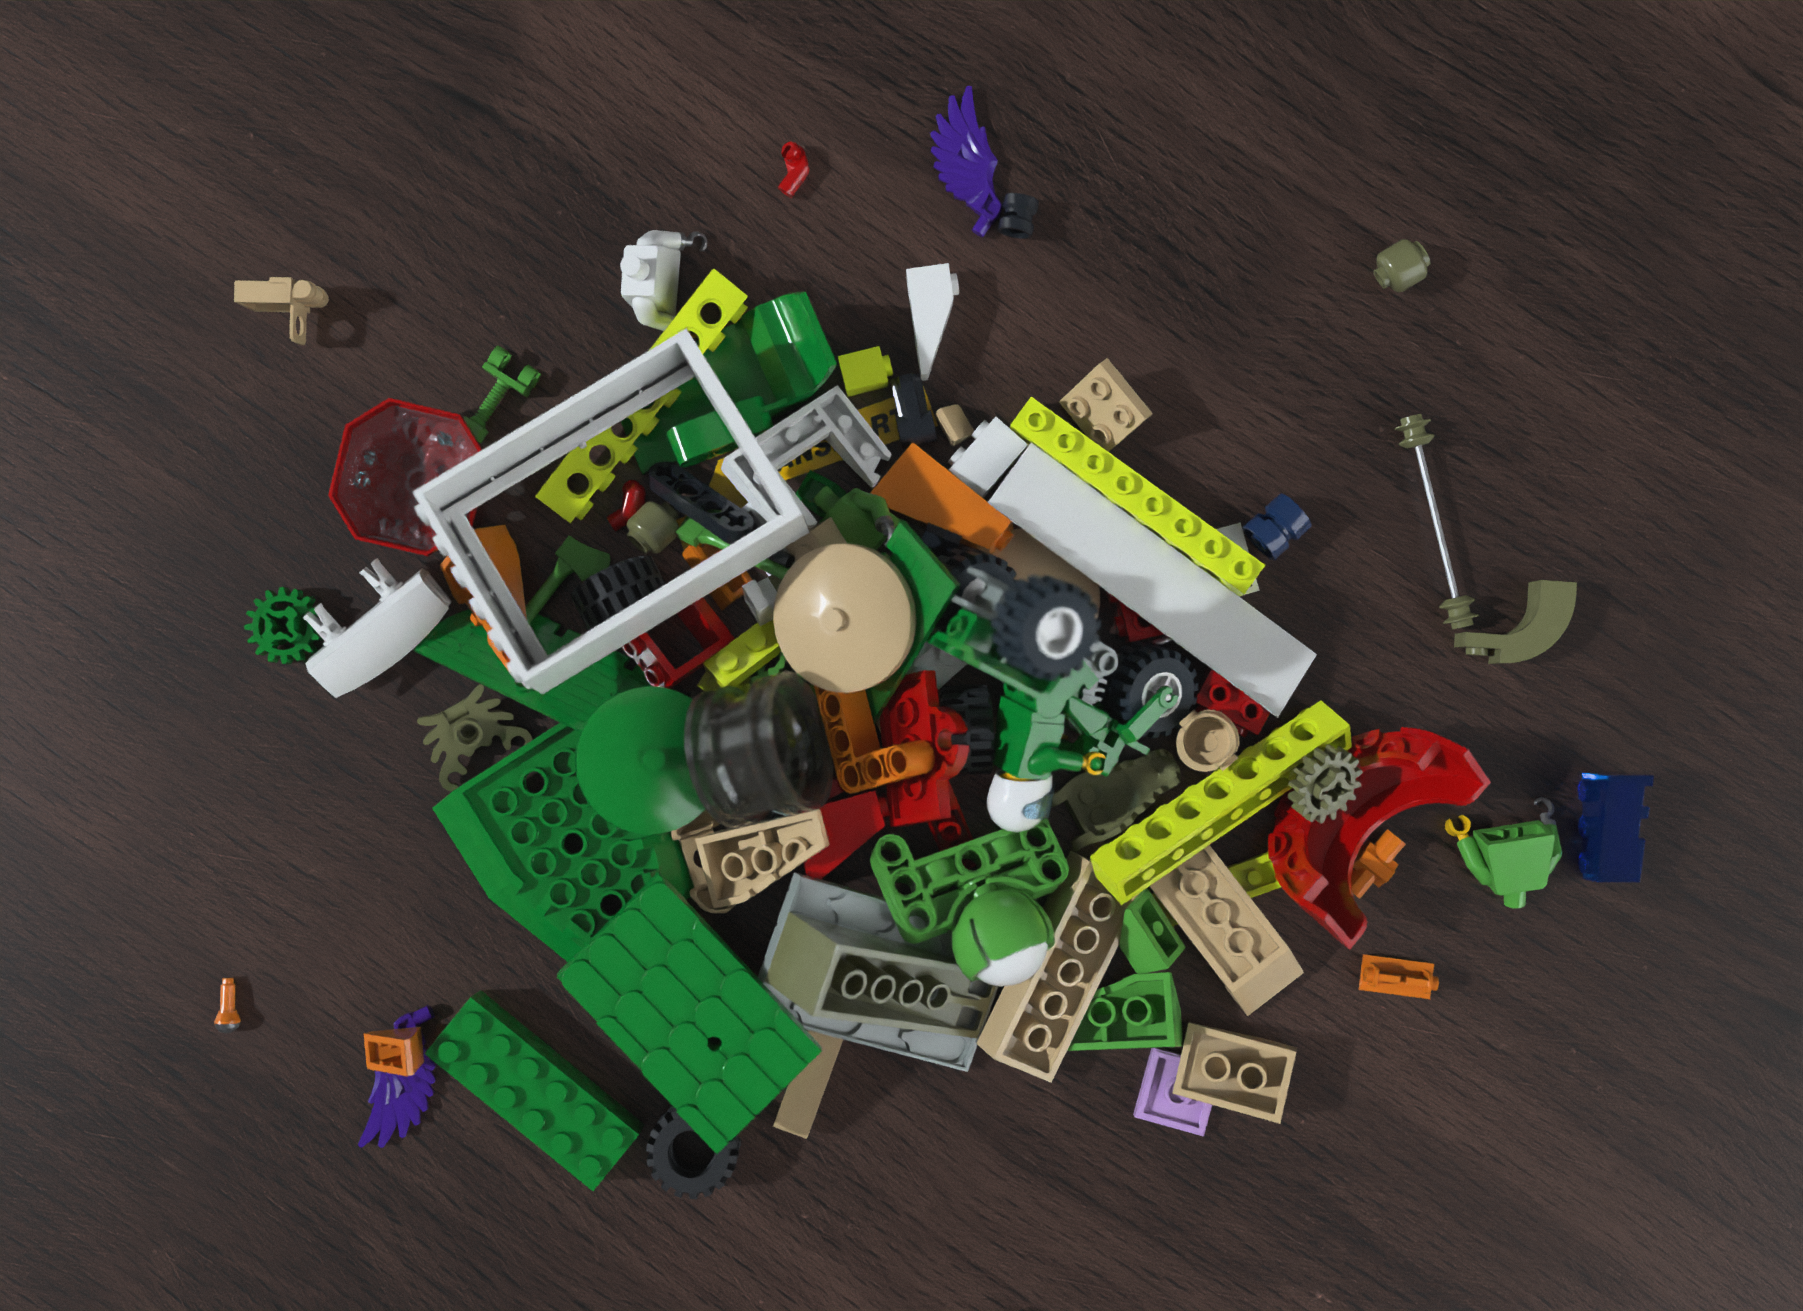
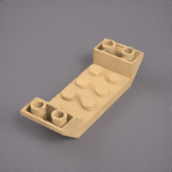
M1210 845L1149 886L1222 980L1227 991L1247 1016L1304 973L1290 948Z

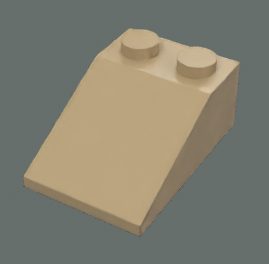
M1189 1022L1172 1094L1280 1124L1297 1047Z

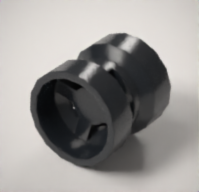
M1006 194L1003 201L1005 213L999 220L998 232L1017 239L1031 238L1034 230L1032 217L1038 211L1039 201L1025 194Z

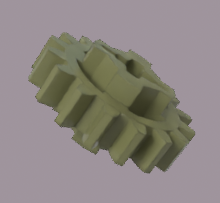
M1329 744L1324 752L1318 747L1315 748L1314 757L1311 759L1304 756L1303 762L1305 765L1302 768L1297 767L1294 769V772L1298 775L1297 779L1289 781L1288 784L1294 788L1288 794V798L1293 801L1291 807L1310 822L1315 819L1319 823H1324L1326 816L1332 820L1336 819V811L1338 809L1344 812L1347 810V800L1356 799L1353 791L1361 787L1362 784L1356 780L1363 773L1357 767L1359 760L1342 747L1338 746L1335 748Z

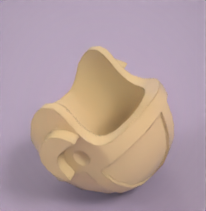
M1193 710L1179 723L1182 728L1179 730L1176 739V747L1180 759L1186 766L1201 772L1213 771L1218 768L1224 771L1238 758L1235 753L1239 747V733L1234 723L1223 713L1215 710H1204L1197 713Z

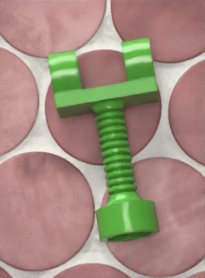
M499 345L495 347L488 361L482 366L487 373L497 378V383H495V386H493V389H491V392L483 401L484 404H481L482 407H479L480 410H477L478 413H475L476 416L470 418L464 416V420L480 444H482L489 433L486 430L485 422L488 421L487 419L490 418L489 416L492 415L491 413L494 412L493 410L496 409L495 407L498 406L497 404L500 403L501 398L503 399V395L505 396L507 390L512 388L527 398L541 377L539 371L530 365H526L523 368L517 381L502 373L501 371L508 365L512 355Z

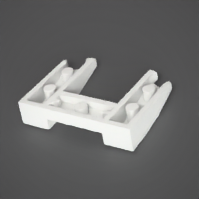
M838 385L755 438L802 512L808 528L816 526V519L777 471L778 469L825 439L842 459L872 488L880 478L879 475L874 473L880 459L888 461L892 455ZM740 448L726 456L721 470L751 506L767 522L781 515Z

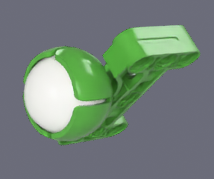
M1045 813L1041 821L1034 828L1022 832L1002 829L914 861L904 839L898 835H885L877 842L871 854V867L897 929L904 940L914 944L921 943L944 934L949 929L952 930V950L955 961L962 973L972 982L978 979L995 986H1012L1026 981L1038 971L1047 951L1055 944V933L1048 915L1034 899L1055 892L1069 873L1068 862ZM1027 836L1036 837L1040 841L1041 846L1036 847L1030 844ZM881 851H892L897 856V860L887 861L881 855ZM962 859L973 861L976 864L977 870L972 871L965 868L962 864ZM1042 868L1052 870L1056 879H1048L1043 874ZM904 883L908 885L912 894L903 895L899 893L895 888V884ZM918 916L922 918L926 928H915L910 923L909 917Z

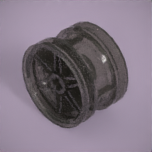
M784 671L756 679L750 686L748 693H744L737 687L724 686L699 693L691 701L684 727L687 765L700 801L716 822L725 827L736 828L745 824L760 822L773 809H778L784 814L795 815L803 811L817 810L824 806L830 796L833 785L834 763L818 700L803 678L794 672Z

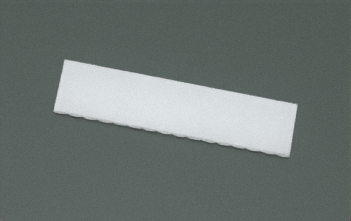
M1032 442L988 501L992 507L1057 555L1061 556L1073 567L1081 571L1127 607L1134 610L1138 615L1208 665L1254 701L1261 704L1276 717L1280 715L1317 655Z

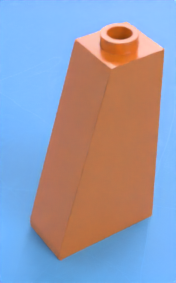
M913 442L870 492L871 494L882 496L886 500L889 512L896 517L925 529L929 522L962 536L959 543L989 554H993L996 549L1001 552L1014 536L1011 533L1014 527L1010 519L992 507L985 499Z

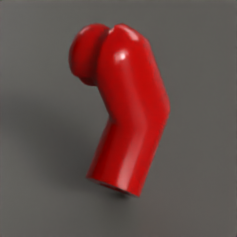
M629 480L622 486L624 493L622 507L607 516V520L615 531L626 526L627 521L645 504V489L636 480Z

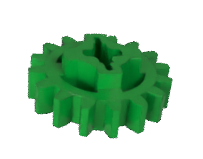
M279 587L278 594L272 590L265 591L266 601L258 598L253 600L258 609L246 612V615L253 618V622L244 625V629L253 631L254 635L247 642L248 644H259L255 652L257 655L264 656L268 654V662L277 663L281 659L282 664L289 665L292 664L293 657L296 661H305V651L309 653H316L318 651L313 644L314 641L324 640L308 622L306 630V620L303 619L308 612L318 617L314 608L311 607L316 600L314 597L306 596L303 598L302 590L294 589L290 592L289 588ZM285 602L293 603V606H288L285 610L276 607L278 604ZM281 619L288 620L286 626L289 632H282L285 629V625ZM286 641L295 645V647L286 650L277 648L279 645H284Z

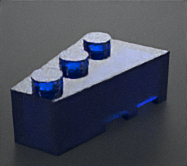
M1582 773V780L1578 784V797L1582 802V816L1578 821V831L1583 838V852L1580 853L1578 862L1579 869L1583 873V879L1593 882H1640L1646 841L1644 838H1639L1641 819H1648L1650 810L1648 806H1643L1645 786H1653L1654 775Z

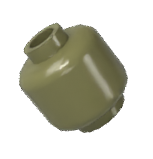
M1402 239L1377 255L1376 264L1378 268L1373 273L1383 289L1389 286L1395 292L1400 293L1425 279L1428 272L1427 266L1431 265L1426 250L1418 241L1411 242L1408 239Z
M648 501L627 521L629 531L626 534L627 538L642 553L647 554L651 552L659 554L677 537L675 531L679 528L676 521L679 515L666 502L660 505L656 502Z

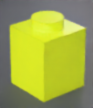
M879 346L838 356L847 397L888 387L887 377L893 376L889 355L882 356Z

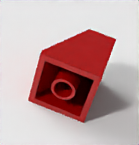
M877 788L868 789L824 801L814 806L809 805L798 808L790 813L792 815L820 809L829 846L804 862L807 876L822 879L885 826V817L889 816V807L885 793L878 795Z

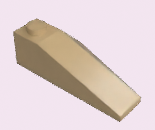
M820 809L727 828L695 839L713 909L748 901L829 846Z

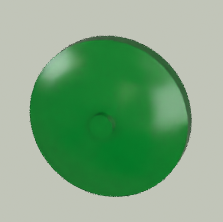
M654 686L639 687L613 696L592 713L585 723L577 742L575 770L585 799L604 820L620 829L633 833L661 834L687 825L709 806L722 780L724 750L716 725L697 702L672 689Z

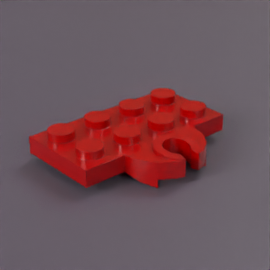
M922 670L904 676L879 717L883 749L894 745L924 740L932 747L935 756L934 766L928 773L886 785L890 827H901L951 818L947 780L957 776L964 767L969 753V745H951L952 733L968 731L965 722L959 713L952 708L939 707L936 671Z

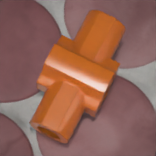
M1388 829L1375 844H1372L1369 840L1363 844L1355 858L1354 869L1351 874V886L1353 894L1359 899L1373 883L1377 887L1387 883L1399 865L1393 859L1406 843Z

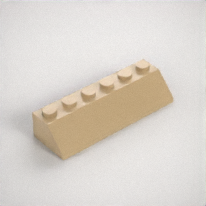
M1070 851L1066 859L1069 866L1068 876L1055 892L1049 894L1043 906L1044 911L1051 920L1055 933L1054 946L1047 951L1042 965L1033 976L1020 984L1004 986L976 1043L993 1059L1051 1083L1119 945L1125 909L1139 895L1137 894L1121 905L1096 878L1091 860L1073 851Z

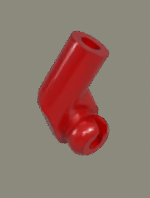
M791 141L787 142L781 149L788 173L778 186V189L789 198L794 196L810 171L805 150L796 142Z

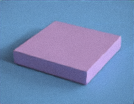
M1151 1048L1133 1113L1134 1117L1204 1136L1212 1105L1172 1094L1181 1054L1162 1048Z

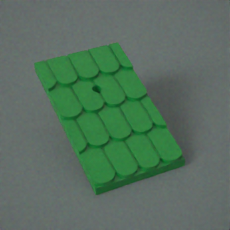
M659 871L557 973V978L562 982L564 988L596 1020V1024L640 1068L650 1083L675 1107L676 1112L716 1154L822 1052L821 1045Z

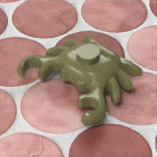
M480 683L468 697L438 714L422 716L417 719L419 725H437L424 737L423 744L428 745L439 738V741L433 748L430 759L433 763H436L442 751L446 752V758L439 773V781L442 787L448 791H454L458 788L457 783H453L448 779L451 772H459L461 775L467 774L466 767L458 759L459 755L463 754L470 757L475 749L480 746H490L494 735H498L501 738L506 750L512 747L511 740L515 736L523 737L525 740L524 745L532 741V734L527 728L517 725H505L498 722V720H513L512 712L489 710L501 703L499 698H488L477 702L484 691V686Z

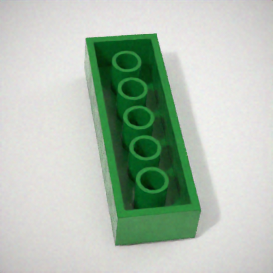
M481 990L468 999L425 1052V1055L592 1191L596 1189L645 1126L642 1121Z

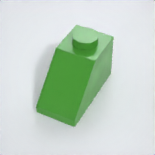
M1144 889L1125 909L1119 942L1120 949L1137 974L1168 969L1186 948L1150 890Z

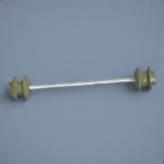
M1422 414L1400 419L1401 426L1395 428L1396 431H1402L1405 437L1399 443V446L1406 449L1415 448L1452 596L1451 599L1444 600L1439 606V609L1447 610L1449 618L1443 624L1451 623L1452 629L1474 625L1472 618L1479 616V614L1472 613L1469 605L1475 601V598L1468 595L1459 597L1422 446L1429 444L1435 437L1434 434L1426 433L1425 425L1431 419L1423 420Z

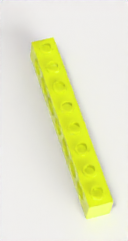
M712 269L649 350L687 329L697 336L698 348L702 354L707 348L713 352L726 335L721 330L729 320L735 324L748 307L743 302L748 296L717 270ZM707 303L715 304L720 310V318L715 324H707L701 318V308ZM675 388L655 400L651 407L640 409L628 416L627 418L633 424L629 435L624 437L617 436L610 427L586 441L587 446L584 449H580L578 446L571 450L535 497L569 523L575 517L581 521L594 505L589 501L591 496L597 489L602 493L607 489L616 477L611 473L613 468L619 461L624 465L637 450L633 443L641 433L646 437L659 422V419L655 416L663 405L670 408L682 391ZM596 445H604L610 450L611 457L607 463L599 465L590 459V450ZM574 473H581L587 477L589 485L583 492H574L568 486V478Z
M1030 397L1011 423L1009 428L1024 440L1028 446L1032 442L1239 597L1246 593L1265 567V564L1033 397Z
M1321 700L1310 708L1303 709L1297 717L1282 727L1275 728L1269 736L1254 746H1249L1243 750L1238 758L1224 771L1220 768L1214 770L1211 775L1198 784L1188 787L1183 794L1170 803L1160 806L1152 815L1140 823L1130 826L1124 834L1109 844L1102 845L1096 853L1090 856L1096 878L1123 905L1292 789L1288 785L1289 781L1297 779L1298 776L1294 769L1297 767L1302 768L1305 765L1303 762L1304 756L1310 759L1313 758L1315 748L1318 747L1324 752L1326 746L1330 744L1335 748L1340 746L1346 751L1352 747L1350 725Z

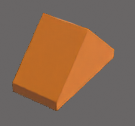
M421 1027L364 1033L367 1069L408 1077L414 1075L424 1063Z

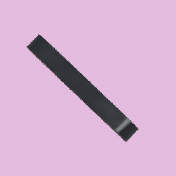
M659 462L650 467V489L724 542L731 545L754 531L753 517L677 464ZM684 493H694V494H697V495H694V496H683V495H681V494H684ZM711 509L720 510V512L717 513H709L705 511Z

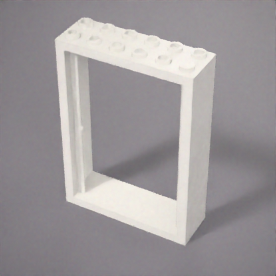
M687 329L413 491L419 502L415 506L416 512L426 526L430 524L437 535L433 537V541L444 557L448 555L456 565L451 568V571L462 588L467 587L474 596L469 602L475 613L481 620L485 618L492 627L488 635L499 651L503 650L511 661L506 665L517 683L522 682L527 689L533 688L541 694L561 684L809 533L802 512ZM695 377L781 515L547 656L465 514L579 446L580 449H584L587 446L586 441Z

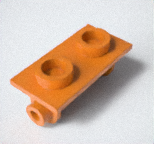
M1363 954L1359 990L1430 999L1431 990H1438L1439 979L1437 976H1433L1434 963Z

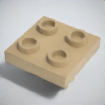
M1108 358L1100 362L1059 401L1085 435L1108 452L1153 414Z

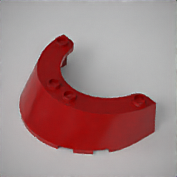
M1401 727L1400 731L1382 733L1380 729L1368 731L1353 736L1352 747L1347 750L1359 760L1357 767L1363 773L1356 780L1362 784L1361 787L1353 791L1356 799L1347 800V810L1345 812L1341 809L1336 811V819L1332 820L1326 816L1324 823H1319L1315 819L1310 822L1291 807L1293 801L1288 798V794L1294 788L1284 793L1274 812V815L1277 817L1274 830L1268 837L1269 859L1273 863L1276 874L1275 878L1294 902L1349 950L1367 928L1366 916L1358 907L1351 886L1352 868L1361 846L1379 825L1408 808L1431 803L1463 806L1474 802L1491 782L1467 748L1440 735L1417 728Z

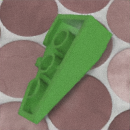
M1172 973L1134 974L1114 984L1097 989L1067 1051L1183 1047L1181 1008Z

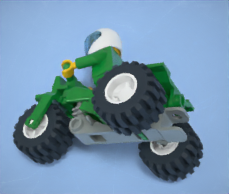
M962 547L961 550L954 548L948 550V557L942 554L938 557L939 561L961 586L935 628L941 631L931 634L926 642L1005 682L1004 693L1006 696H1001L997 711L994 743L995 758L993 760L994 765L1000 769L994 775L987 796L989 815L1000 828L1012 832H1022L1034 828L1041 819L1050 816L1055 790L1051 772L1058 769L1078 772L1083 768L1090 774H1101L1107 777L1112 768L1117 764L1124 745L1148 755L1150 748L1136 741L1141 736L1158 738L1160 734L1163 736L1170 735L1172 728L1178 730L1181 727L1179 723L1191 713V705H1196L1197 697L1194 696V691L1198 690V682L1193 680L1197 674L1195 669L1190 667L1191 662L1186 657L1181 656L1180 653L1149 641L1144 643L1135 641L1132 642L1131 647L1124 645L1119 648L1120 654L1116 655L1112 648L1099 642L1100 636L1096 635V629L1101 628V620L1094 616L1099 612L1097 605L1090 602L1092 597L1087 592L1080 590V587L1048 575L1028 576V581L1013 579L1017 574L1013 568L1007 566L1008 563L1005 560L970 547ZM1096 691L1103 692L1099 696L1095 695ZM1064 723L1070 730L1079 734L1078 739L1074 743L1066 740L1068 736L1063 734Z

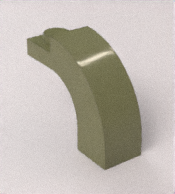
M1549 580L1529 582L1526 613L1516 628L1503 635L1472 632L1455 633L1454 648H1466V655L1488 656L1489 650L1488 664L1516 663L1540 655L1562 636L1569 625L1575 608L1577 582Z

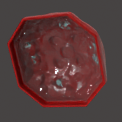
M388 398L345 425L328 496L354 539L430 556L439 550L433 541V537L437 534L430 524L428 526L424 524L416 512L415 506L419 502L413 491L483 449L462 415ZM478 507L465 514L472 527Z

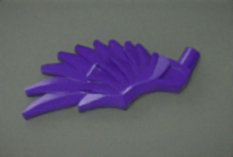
M966 86L962 97L961 109H959L955 96H949L948 117L950 124L941 114L936 115L940 133L933 130L930 134L938 146H933L931 153L940 161L934 162V169L941 172L939 180L947 184L945 187L946 192L953 193L954 199L966 201V206L970 207L980 216L972 231L983 238L990 226L1000 217L1003 204L994 191L992 181L998 160L988 145L985 127L978 128L972 86Z
M427 1005L415 1012L412 1011L402 1015L394 1022V1029L421 1027V1024L435 1018L431 1006ZM422 1028L424 1063L414 1075L407 1077L375 1071L374 1087L368 1100L369 1103H374L358 1143L359 1147H364L380 1131L378 1146L383 1148L391 1138L397 1124L399 1136L401 1138L406 1137L411 1121L414 1126L421 1123L420 1109L424 1112L429 1108L426 1095L431 1097L435 1093L431 1084L436 1081V1077L432 1072L436 1064L425 1055L428 1048L424 1046L427 1041L424 1038Z

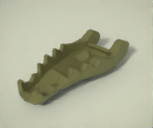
M1157 749L1149 752L1148 755L1117 763L1107 777L1101 774L1093 775L1085 771L1071 778L1054 793L1046 797L1051 807L1058 806L1062 802L1066 805L1081 833L1069 841L1076 852L1085 846L1109 839L1124 831L1135 821L1139 814L1156 801L1159 795L1181 782V772L1169 751Z

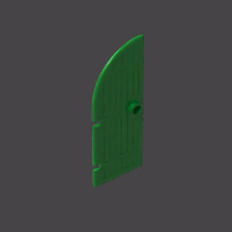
M900 520L886 545L893 553L891 558L885 552L881 554L899 569L909 585L915 604L916 628L912 646L901 666L885 681L865 689L874 725L961 586L903 520Z
M470 609L454 614L439 622L412 649L580 733L592 713L608 699L633 688L652 686L646 680L644 672L638 664H636L632 671L627 669L626 666L630 661V657L615 650L544 694L539 693L533 688L527 689L522 682H516L489 646L487 640L488 633L483 626H475L470 620L472 613ZM537 614L529 624L547 656L582 635L568 629L563 637L557 636L556 633L559 631L561 624L540 614Z

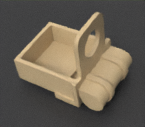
M270 277L269 281L235 280V303L253 312H290V339L298 345H305L307 313H310V308H322L329 301V297L324 289L307 280L296 281L291 277ZM297 317H299V320H300V333H299V335L297 334V330H296V319H297Z

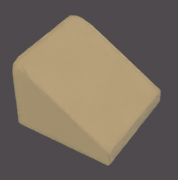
M958 404L943 407L936 411L935 419L951 446H956L971 437L974 430Z

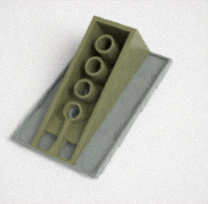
M794 872L789 886L790 889L786 894L777 920L778 924L775 926L765 955V961L763 960L758 975L761 982L806 1030L968 1072L977 1048L976 1043L983 1031L998 986L978 979L972 982L962 973L955 961L952 950L953 931L949 929L946 933L921 943H909L900 935L884 897ZM918 916L909 917L910 923L915 928H926L922 918Z

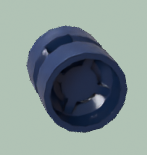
M1282 493L1265 506V515L1258 513L1243 526V531L1250 542L1272 561L1276 560L1289 548L1288 541L1290 539L1298 540L1312 527L1305 512L1291 498Z

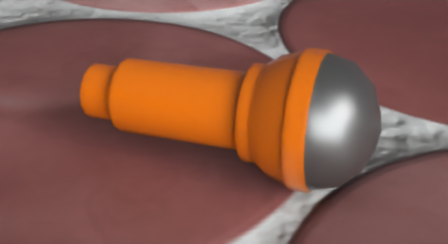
M222 978V984L220 985V1011H218L214 1020L216 1029L219 1032L228 1034L234 1032L241 1022L237 1010H235L234 978Z

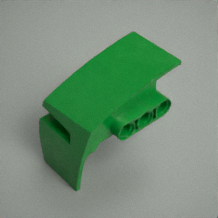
M790 292L756 306L742 315L740 321L721 330L726 336L713 352L707 348L703 353L706 361L755 438L775 426L773 419L804 404L826 382L837 365L806 292ZM695 377L677 387L682 392L670 408L663 405L655 415L659 422L647 437L641 433L633 443L637 447L634 457L642 475L648 474L650 467L659 462H678L681 468H685L739 448ZM654 401L648 404L647 406L643 407L642 409L651 407ZM625 418L620 423L627 436L631 433L633 424L629 418Z

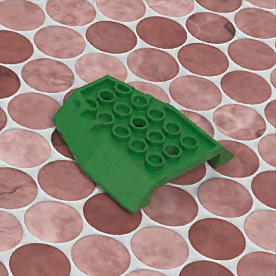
M559 723L452 791L432 809L488 898L568 962L615 915L606 912L603 907V900L606 895H617L621 899L623 907L658 871L685 900L691 897L690 890L694 886L679 840L673 841L671 831L661 834L629 832L610 824L593 810L580 789L575 770V754L580 732ZM533 771L540 773L544 778V787L537 793L530 791L526 786V778ZM569 833H576L581 836L583 848L579 853H571L565 848L564 840Z

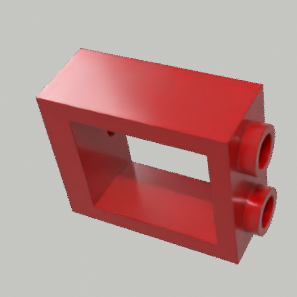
M703 597L676 613L704 649V651L676 670L647 632L622 646L624 652L633 658L642 669L650 685L671 689L703 667V663L735 640L734 636Z

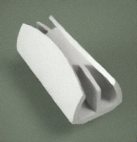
M377 558L371 563L377 575L367 567L359 572L381 596L380 602L349 627H341L320 603L314 608L320 619L311 612H308L303 617L325 641L323 643L324 646L305 663L307 670L335 698L360 687L393 666L414 649L442 619L452 601L428 571L422 568L404 583L402 581L398 583Z

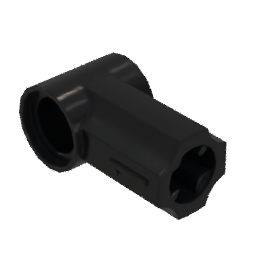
M910 373L890 379L898 415L896 423L902 448L909 447L912 442L920 445L937 441L931 410L927 409L920 373Z

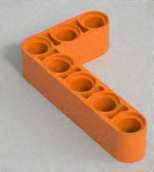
M814 685L838 782L845 792L856 793L925 774L932 770L935 762L934 752L929 743L924 740L894 745L884 749L880 748L865 689L842 693L828 691Z

